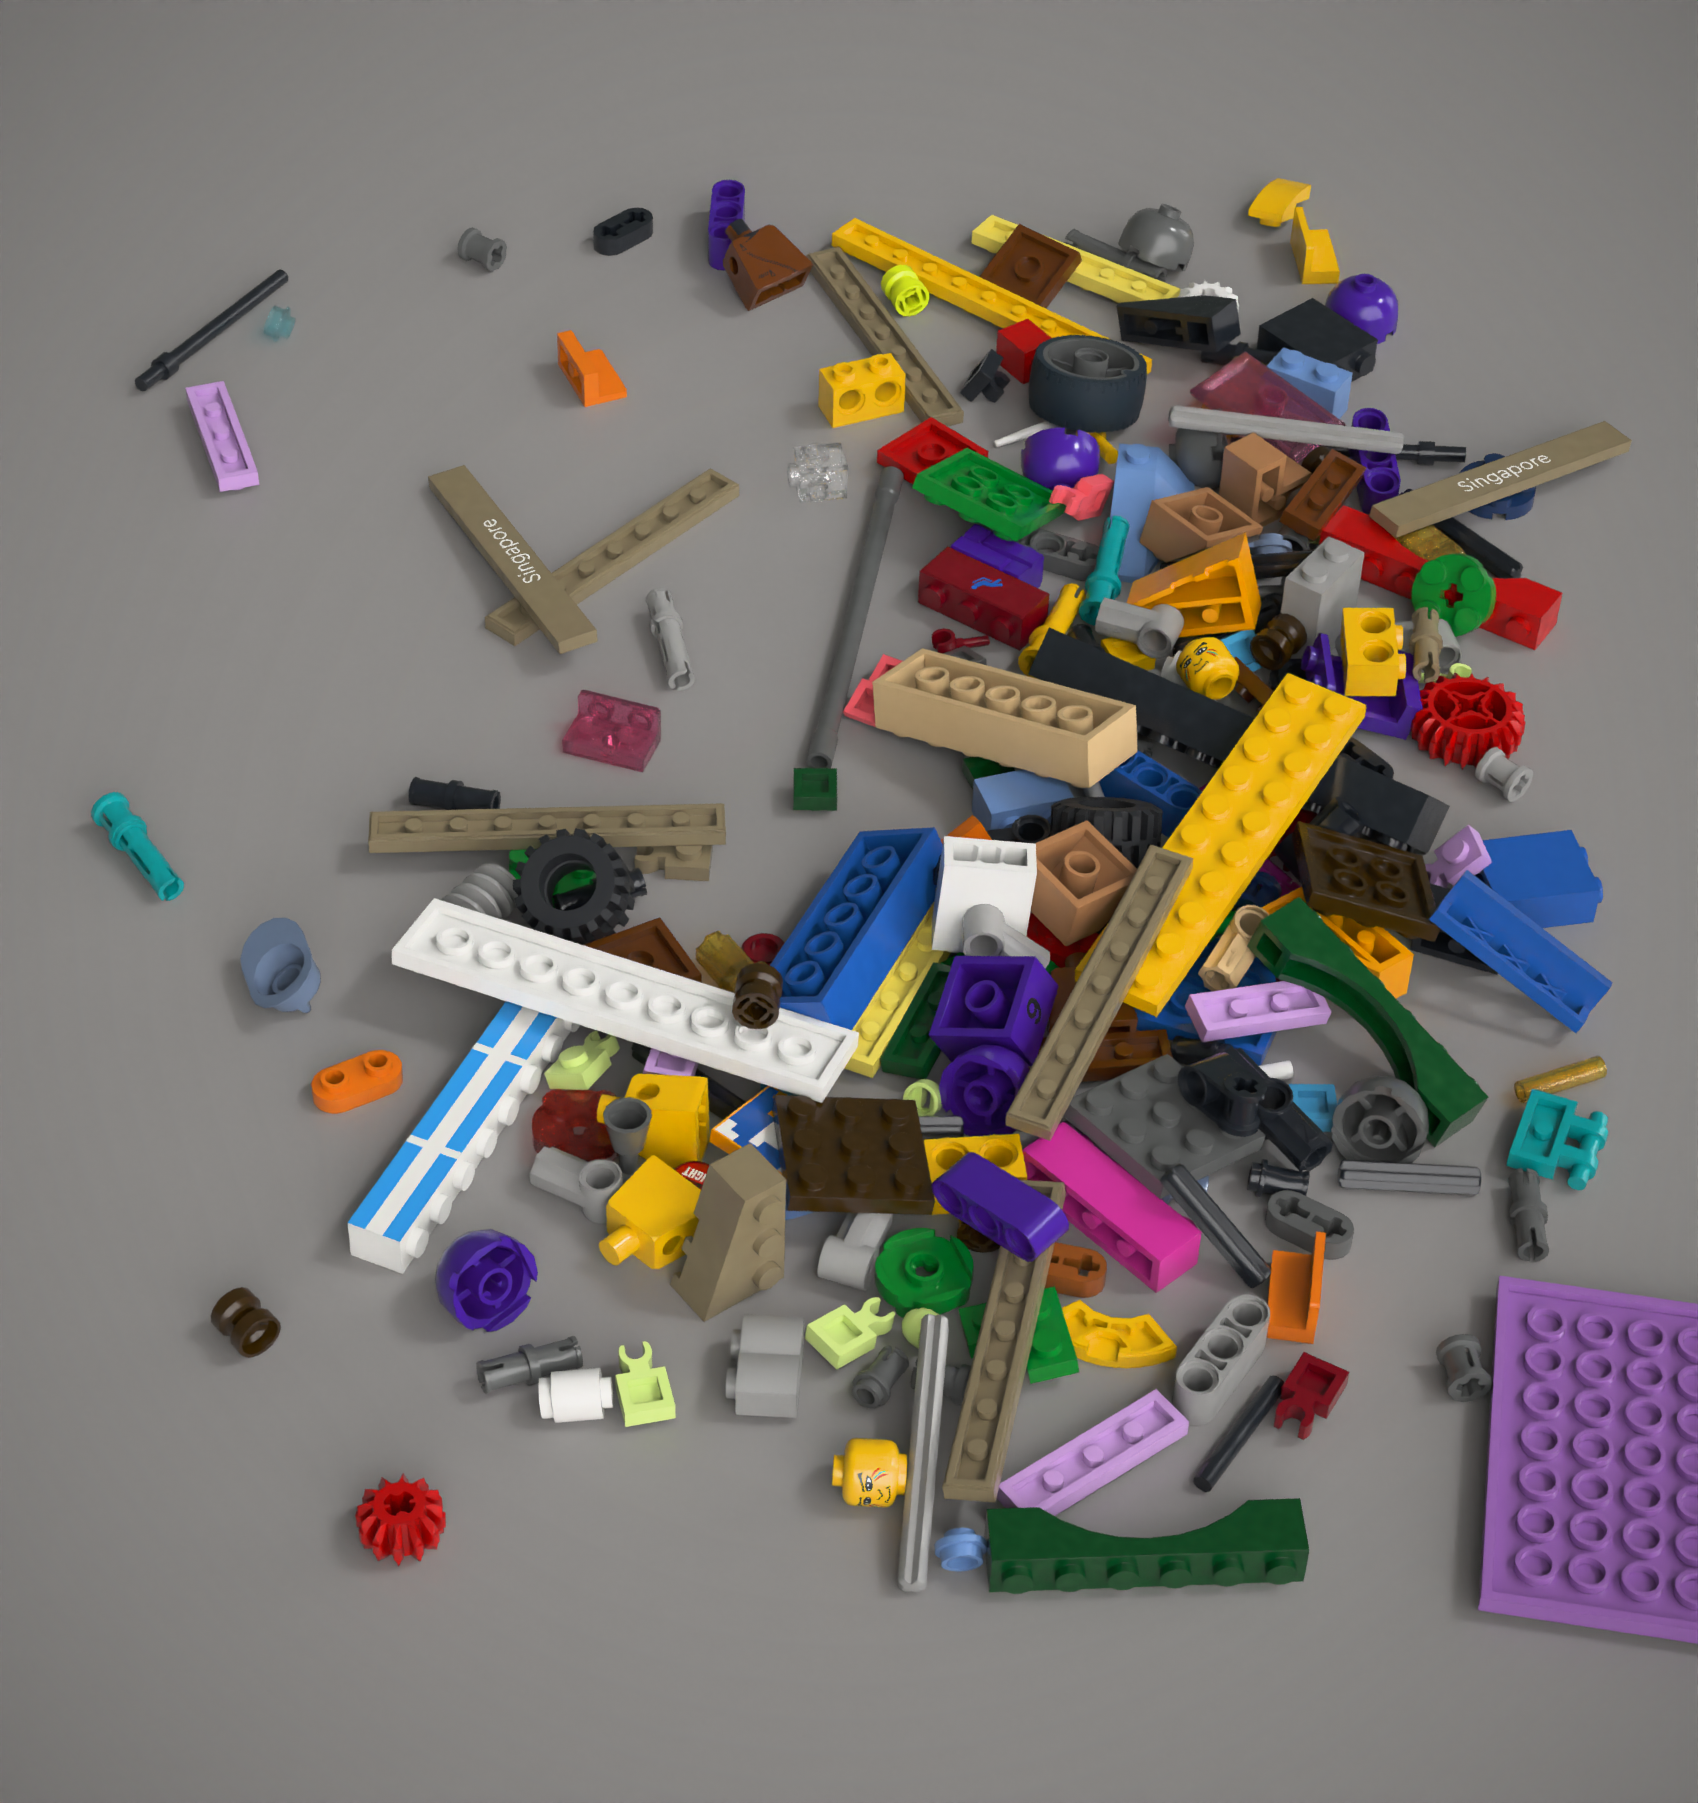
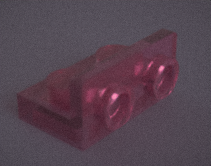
M581 690L578 695V714L562 740L563 753L643 773L661 741V710L654 706Z

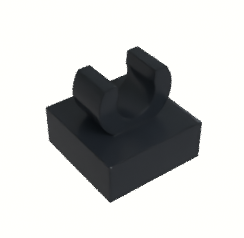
M991 349L970 372L960 394L972 402L982 391L988 400L995 403L1005 392L1003 389L1010 382L1006 374L997 371L1003 357Z

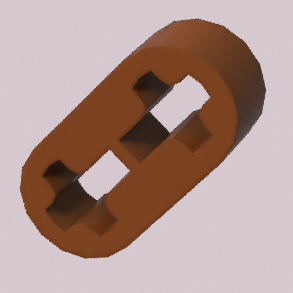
M1055 1242L1045 1288L1055 1286L1057 1293L1079 1298L1096 1296L1102 1292L1105 1286L1107 1262L1100 1253L1092 1249ZM1081 1270L1090 1271L1088 1276L1079 1275Z

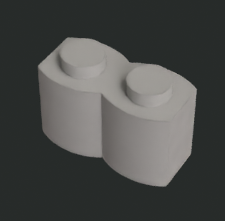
M744 1314L742 1330H732L731 1359L738 1360L737 1368H728L726 1398L735 1399L736 1415L797 1418L804 1354V1317Z

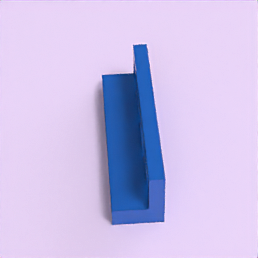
M1468 870L1464 872L1442 899L1429 919L1575 1033L1585 1024L1590 1011L1612 986L1613 982Z

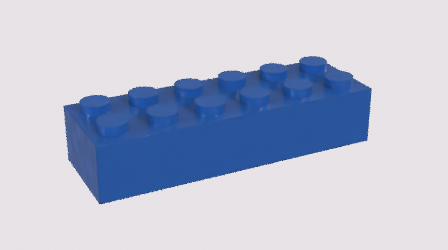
M935 827L860 831L770 964L781 974L783 979L780 1008L849 1030L854 1028L935 901L937 885H934L933 869L938 863L943 846Z

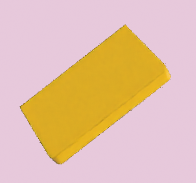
M1295 207L1290 244L1301 283L1337 284L1339 282L1340 270L1328 229L1309 230L1303 207Z

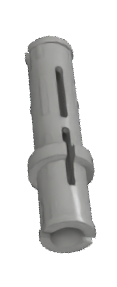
M656 588L651 590L646 596V603L651 614L650 630L658 640L670 688L673 689L676 686L677 691L689 689L695 682V675L690 665L688 652L681 633L683 621L680 614L675 611L671 592L669 590L664 592V588Z

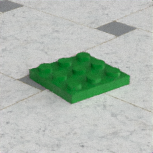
M969 448L921 471L916 475L912 486L914 490L924 494V498L930 503L941 506L946 505L958 511V515L962 519L971 523H981L993 529V533L997 537L1007 541L1022 539L1064 514L1066 509L1064 504H1051L1049 502L1052 490Z

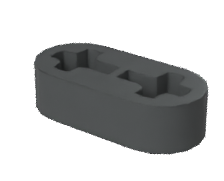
M1292 1190L1279 1191L1270 1197L1267 1204L1265 1221L1271 1233L1312 1253L1316 1231L1325 1232L1324 1259L1336 1260L1343 1258L1349 1253L1352 1246L1354 1226L1347 1216ZM1331 1233H1335L1334 1235L1331 1236V1238L1327 1237V1236H1329Z

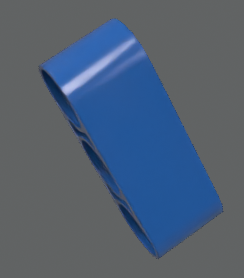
M1139 750L1099 781L1105 797L1145 801L1162 809V834L1170 838L1202 793L1197 786Z

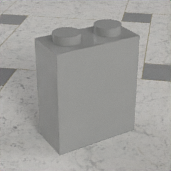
M1328 536L1285 578L1281 613L1297 618L1305 627L1307 633V642L1290 659H1302L1306 647L1313 645L1319 633L1328 635L1330 651L1335 648L1336 638L1341 631L1343 608H1356L1365 552Z

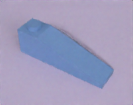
M1119 443L1110 519L1112 524V516H1121L1130 524L1118 573L1120 582L1133 583V581L1149 575L1159 562V559L1153 555V552L1139 542L1152 500L1193 491L1195 488V484L1187 479L1182 470L1159 447Z

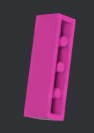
M1062 1122L1058 1125L1051 1141L1039 1138L1023 1149L1027 1180L1064 1182L1066 1196L1062 1210L1068 1221L1155 1293L1198 1263L1202 1231L1196 1227L1191 1219L1180 1215L1165 1203L1162 1198L1159 1199L1130 1175L1120 1164L1110 1159L1094 1146L1086 1135L1079 1134L1066 1122Z

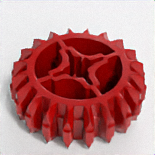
M1454 673L1451 679L1439 676L1436 683L1427 682L1424 689L1420 690V701H1422L1423 709L1415 714L1410 730L1412 732V739L1418 741V749L1429 751L1430 759L1442 758L1444 759L1445 766L1450 763L1460 764L1463 770L1466 765H1473L1476 768L1485 753L1491 748L1498 747L1501 749L1507 759L1510 758L1513 752H1517L1526 725L1523 704L1516 701V693L1511 691L1505 692L1504 683L1494 685L1490 683L1489 677L1480 680L1474 678L1472 673L1469 677H1460L1457 673Z

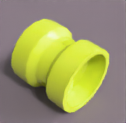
M907 265L894 266L882 277L881 289L886 297L891 300L892 305L900 315L913 316L920 313L927 306L929 291L919 281L911 267Z

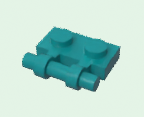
M1532 1089L1513 1140L1506 1166L1523 1169L1525 1172H1527V1168L1532 1169L1539 1176L1552 1180L1557 1167L1567 1169L1570 1174L1567 1181L1568 1185L1572 1189L1583 1190L1588 1180L1594 1178L1599 1165L1596 1156L1598 1151L1604 1148L1608 1138V1130L1606 1128L1608 1117L1599 1111L1592 1112L1589 1119L1576 1116L1577 1101ZM1567 1137L1578 1140L1579 1148L1566 1145Z

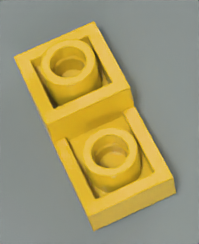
M1277 178L1267 184L1257 195L1249 208L1248 216L1260 218L1259 223L1262 225L1281 226L1282 222L1293 219L1294 208L1297 203L1309 199L1311 185Z

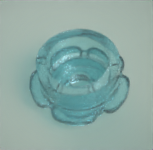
M275 305L271 309L265 322L264 334L273 337L274 342H277L280 337L289 338L296 320L295 317L290 316L291 308L287 306L286 309Z

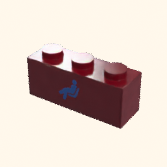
M948 546L919 571V604L1019 651L1029 643V637L1033 630L1042 626L1048 617L1049 593Z

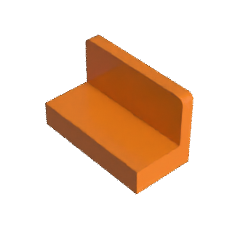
M572 330L557 333L558 365L584 407L627 397L625 385L601 349L585 352Z
M1316 1231L1312 1255L1273 1250L1267 1305L1270 1308L1267 1338L1308 1344L1314 1343L1321 1300L1325 1232Z

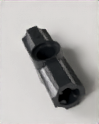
M1230 1047L1224 1052L1231 1055L1241 1066L1266 1083L1267 1092L1265 1098L1259 1102L1257 1112L1260 1118L1259 1130L1265 1134V1140H1270L1299 1171H1311L1319 1166L1332 1151L1333 1142L1293 1102V1091L1290 1086L1280 1079L1270 1078L1242 1048L1234 1049Z

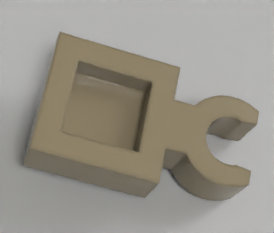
M713 845L637 847V855L634 858L635 868H639L642 874H650L658 869L665 870V879L709 881Z

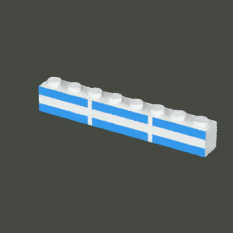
M508 1001L504 1003L348 1221L350 1252L352 1256L403 1274L414 1257L419 1258L424 1253L429 1235L437 1224H443L446 1221L456 1196L461 1190L465 1191L468 1189L473 1180L475 1169L483 1157L488 1158L493 1153L499 1134L506 1125L510 1126L513 1124L521 1102L528 1093L533 1094L535 1092L542 1072L549 1062L554 1063L558 1059L564 1040L570 1032L578 1030L579 1024L543 1014Z

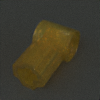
M720 931L713 932L705 936L702 944L696 948V961L715 981L718 988L736 993L738 973L745 966L754 963L729 934L723 935ZM758 961V962H756V963L766 964L764 961Z

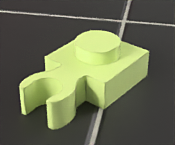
M593 1031L585 1038L583 1046H573L562 1051L559 1059L544 1073L549 1088L588 1090L612 1065L610 1057L615 1055L620 1049L616 1036L608 1034L605 1038L600 1039L598 1031Z
M879 1297L868 1299L864 1302L862 1309L856 1313L844 1304L807 1324L805 1339L832 1366L839 1369L875 1348L877 1336L884 1335L892 1329L895 1312L892 1311L883 1317L875 1316L879 1311L881 1302Z
M646 1341L642 1342L643 1356L638 1359L629 1358L625 1353L624 1345L619 1347V1367L623 1374L615 1375V1386L625 1427L676 1418L675 1402L665 1366L652 1368V1348Z

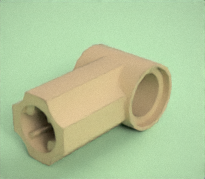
M1246 905L1236 911L1221 938L1198 972V975L1204 982V987L1211 991L1237 988L1250 965L1257 957L1247 945L1260 921L1269 916L1263 908L1256 905Z

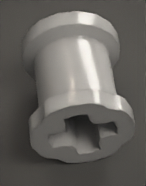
M1494 747L1486 752L1478 763L1475 777L1482 783L1489 782L1503 792L1505 799L1513 802L1518 800L1527 791L1533 779V771L1525 765L1520 767L1505 757V753L1501 749Z

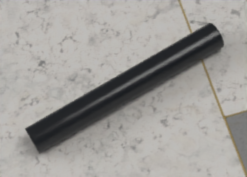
M1274 1375L1269 1376L1195 1476L1194 1484L1197 1488L1204 1492L1212 1490L1281 1396L1284 1384L1281 1378Z

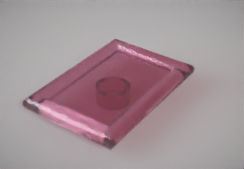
M1246 351L1190 390V394L1211 410L1220 408L1222 411L1346 426L1342 420ZM1262 438L1297 463L1301 462L1313 449L1322 446Z

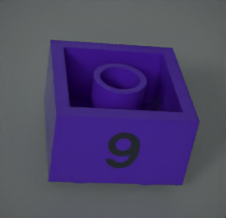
M955 956L929 1036L951 1062L961 1053L986 1044L1004 1046L1018 1053L1029 1066H1032L1037 1058L1059 986L1036 956Z

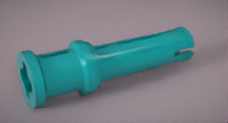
M1112 516V524L1110 517L1104 521L1095 569L1085 581L1087 595L1086 599L1080 604L1079 615L1082 620L1095 626L1103 599L1115 600L1121 593L1122 584L1118 573L1130 528L1129 522L1121 516Z
M111 792L103 795L93 805L91 818L98 826L104 827L107 830L109 842L115 849L125 851L131 861L144 878L147 879L162 901L164 899L170 901L178 897L184 889V882L147 836L146 823L140 816L132 814L129 810V801L122 793Z

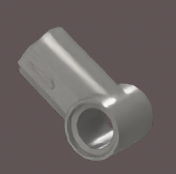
M1104 598L1096 618L1095 631L1101 635L1135 643L1145 655L1160 659L1170 654L1184 627V617L1179 610L1168 604H1159L1150 610Z
M978 904L969 908L965 913L963 920V952L965 956H1036L1046 969L1050 962V952L1007 925L1003 913L997 907L990 904Z
M544 1146L535 1156L533 1167L529 1173L531 1185L582 1206L585 1217L591 1222L598 1224L607 1223L606 1205L609 1199L623 1185L622 1170L615 1162L607 1159H595L587 1162L554 1147L548 1148Z
M847 1213L837 1236L830 1235L823 1246L817 1269L818 1277L867 1291L875 1274V1262L877 1256L879 1257V1250L892 1225L893 1214Z

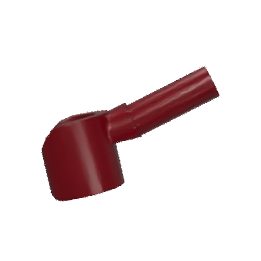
M945 628L934 631L931 636L933 648L942 654L962 646L974 648L990 644L988 635L956 639L955 633Z

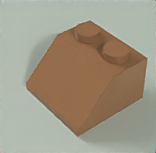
M1209 487L1152 500L1139 542L1152 551L1157 559L1167 563L1190 557L1245 532L1247 539L1261 534L1263 526Z
M1086 820L1035 843L1037 876L1031 912L1065 946L1100 931L1112 918L1137 871V868Z

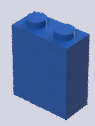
M1572 830L1482 840L1492 863L1475 876L1540 927L1550 928L1594 922L1597 905L1603 900V887L1599 877H1594L1588 865L1586 849L1583 846H1579Z

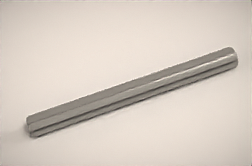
M1177 405L1170 408L1168 417L1169 426L1174 428L1247 436L1254 432L1265 439L1390 454L1401 453L1404 436L1401 432Z
M927 1314L921 1319L897 1577L899 1589L905 1592H922L927 1584L949 1320L942 1314Z

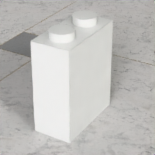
M944 836L932 915V950L952 953L963 952L964 915L969 908L978 904H990L997 907L1003 913L1007 925L1021 934L1027 935L1037 876L1036 844Z

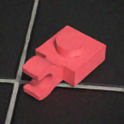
M1104 474L1081 478L1074 488L1057 485L1053 489L1049 502L1051 504L1061 503L1066 505L1064 512L1078 521L1098 517L1103 511L1115 481Z

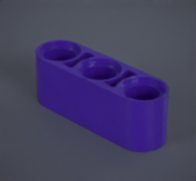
M722 180L715 183L712 188L708 225V262L711 267L717 270L725 271L723 259L732 242L725 233L726 228L737 219H743L745 222V187L736 180Z
M1363 408L1358 410L1353 416L1351 427L1390 431L1386 415L1378 409ZM1349 449L1350 459L1367 468L1356 488L1363 513L1370 515L1372 505L1399 495L1401 478L1396 455Z
M968 1152L932 1183L933 1194L946 1211L1027 1262L1034 1261L1069 1230V1222L1066 1215L1054 1201L974 1152Z

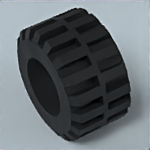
M1115 797L1067 798L1051 805L1050 837L1087 820L1138 869L1150 845L1161 848L1163 811L1151 803L1134 799Z
M575 828L574 835H570L566 829L556 830L557 838L551 840L547 834L539 838L542 845L536 850L530 845L524 852L529 859L526 863L519 861L515 869L521 878L513 880V890L518 895V897L514 898L516 906L533 930L583 945L601 939L604 936L615 934L614 928L617 924L623 927L626 926L629 918L625 914V910H633L635 900L630 895V892L635 891L634 881L629 876L630 871L610 843L607 844L601 836L595 833L590 837L584 829ZM578 870L596 873V889L586 904L569 911L553 908L552 897L554 889L565 875Z

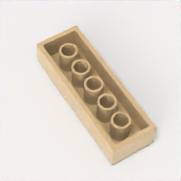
M923 648L872 682L876 728L893 732L898 737H911L925 741L933 747H946L960 751L969 757H981L995 761L1004 767H1016L1034 772L1039 777H1051L1069 782L1074 787H1092L1137 753L1136 705Z

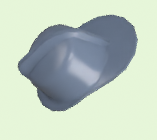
M273 918L262 923L248 937L240 958L242 972L251 998L257 1006L263 1008L273 1007L282 1012H292L297 1009L303 1013L310 1012V1000L319 989L321 973L312 958L303 931L295 921L288 918Z

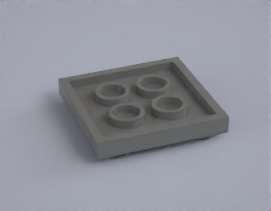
M1168 1054L1074 1096L1064 1114V1117L1159 1199L1170 1194L1161 1184L1160 1179L1173 1166L1179 1163L1183 1164L1198 1181L1261 1150L1265 1139V1134L1259 1129L1251 1136L1239 1137L1230 1135L1222 1131L1214 1121L1199 1109L1190 1105L1183 1098L1178 1086V1074L1183 1066Z

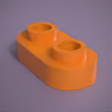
M374 1050L319 1071L312 1080L313 1102L321 1111L338 1114L393 1094L403 1083L402 1062L396 1054L390 1051Z

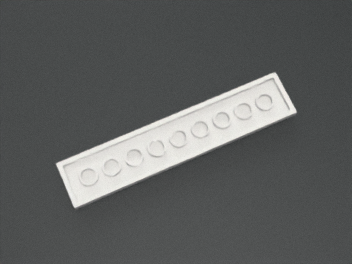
M435 898L392 949L393 965L725 1071L760 1084L796 1095L807 1096L821 1103L858 1047L859 1032L783 1008L779 1009L778 1019L773 1025L764 1029H749L737 1022L732 1014L733 999L736 993Z

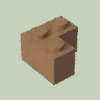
M1253 432L1224 447L1219 495L1264 527L1281 518L1289 494L1298 488H1302L1310 478L1311 472Z

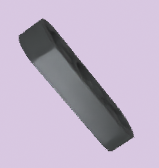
M1041 528L1018 541H1014L1043 554V570L1079 581H1086V578L1095 569L1099 549L1095 544ZM1039 549H1053L1057 552L1044 553L1040 552Z

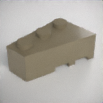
M751 1143L709 1165L694 1210V1214L699 1219L694 1237H685L682 1250L687 1255L682 1273L680 1271L674 1273L670 1286L704 1322L761 1290L770 1289L780 1279L784 1278L786 1179Z

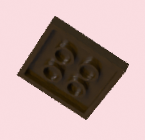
M1297 822L1292 833V840L1305 903L1310 908L1322 915L1331 916L1336 914L1354 919L1365 927L1379 926L1390 929L1409 939L1422 938L1435 942L1440 928L1429 920L1436 909L1423 856L1304 822Z
M801 1095L774 1096L772 1113L782 1176L786 1179L787 1211L932 1215L935 1198L932 1191V1182L915 1100L825 1097L821 1103Z

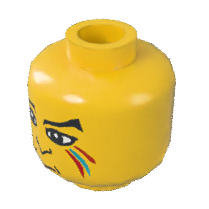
M1203 637L1189 642L1180 653L1176 662L1177 673L1188 689L1213 700L1227 696L1234 689L1239 676L1238 663L1224 643L1214 637Z
M851 1438L845 1445L844 1455L834 1454L832 1486H842V1497L848 1505L886 1508L893 1505L896 1495H905L907 1454L899 1453L897 1444L894 1441L887 1439Z

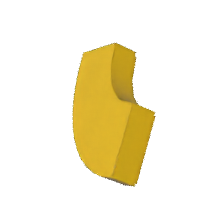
M1081 1300L1062 1307L1076 1356L1080 1360L1112 1368H1141L1157 1365L1176 1358L1177 1346L1149 1313L1133 1318L1110 1317L1093 1311Z

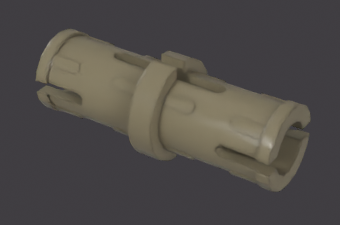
M1422 607L1415 610L1412 614L1413 634L1411 640L1409 639V650L1413 655L1412 673L1414 678L1418 681L1421 680L1422 669L1424 670V682L1427 683L1436 680L1440 675L1439 654L1443 649V640L1438 633V612L1435 609H1431L1429 620L1428 607Z

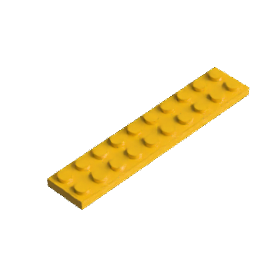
M1286 674L1162 847L1163 849L1193 858V869L1123 1001L1124 1003L1155 1017L1160 1014L1364 719L1366 704L1292 674ZM1106 927L1076 967L1075 981H1078Z

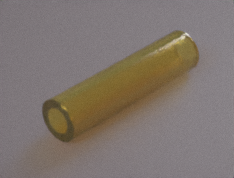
M1597 1055L1518 1080L1514 1084V1091L1521 1103H1527L1532 1089L1555 1094L1605 1078L1607 1075L1606 1064Z

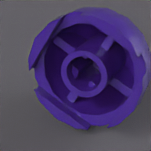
M1370 274L1350 276L1339 281L1328 294L1325 306L1378 339L1377 344L1384 342L1387 334L1392 332L1393 336L1396 332L1398 300L1392 288L1379 278Z
M1056 427L1041 430L1029 436L1025 441V449H1021L1023 476L1052 491L1057 485L1074 488L1081 478L1098 475L1100 446L1096 439L1085 431L1077 430L1078 436L1065 434V428Z
M983 1044L958 1055L944 1069L939 1084L941 1104L946 1113L951 1109L953 1115L962 1117L964 1134L969 1137L1013 1134L1017 1129L1006 1126V1114L1027 1077L1030 1067L1018 1053L1004 1046Z
M493 1229L467 1232L456 1238L444 1250L436 1267L435 1284L440 1303L456 1321L471 1330L483 1328L487 1332H491L512 1323L527 1308L531 1297L526 1293L530 1287L531 1279L537 1282L538 1270L533 1254L514 1237Z

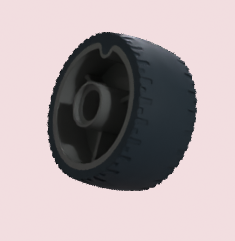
M1068 335L1046 340L1037 347L1032 362L1029 379L1030 408L1045 421L1070 430L1105 433L1128 428L1138 420L1143 405L1147 379L1146 361L1135 349L1111 339L1085 335Z

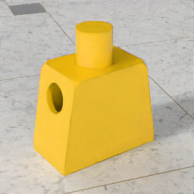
M639 1073L634 1075L624 1098L640 1099L649 1106L652 1114L645 1146L638 1155L646 1160L655 1155L672 1168H676L689 1161L702 1162L710 1139L708 1078ZM605 1094L601 1096L597 1109L598 1123L605 1124L603 1113L606 1106L622 1097Z
M652 1155L620 1187L606 1205L607 1232L609 1235L599 1242V1248L604 1258L612 1265L617 1266L633 1254L651 1269H660L686 1255L682 1250L685 1237H694L699 1219L694 1214V1210L701 1190L658 1157Z

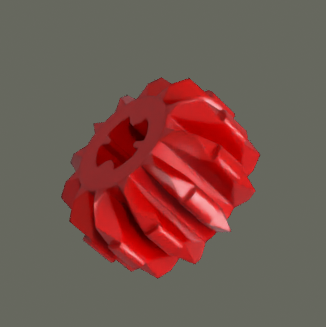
M404 1473L398 1482L390 1483L381 1477L378 1485L379 1490L365 1489L364 1496L362 1497L363 1504L357 1506L355 1514L356 1526L359 1527V1539L364 1549H373V1554L376 1556L377 1561L392 1555L399 1566L404 1556L411 1555L421 1562L424 1549L437 1550L440 1534L444 1533V1528L446 1527V1513L443 1511L442 1497L439 1495L438 1490H429V1485L424 1477L412 1484L409 1483Z

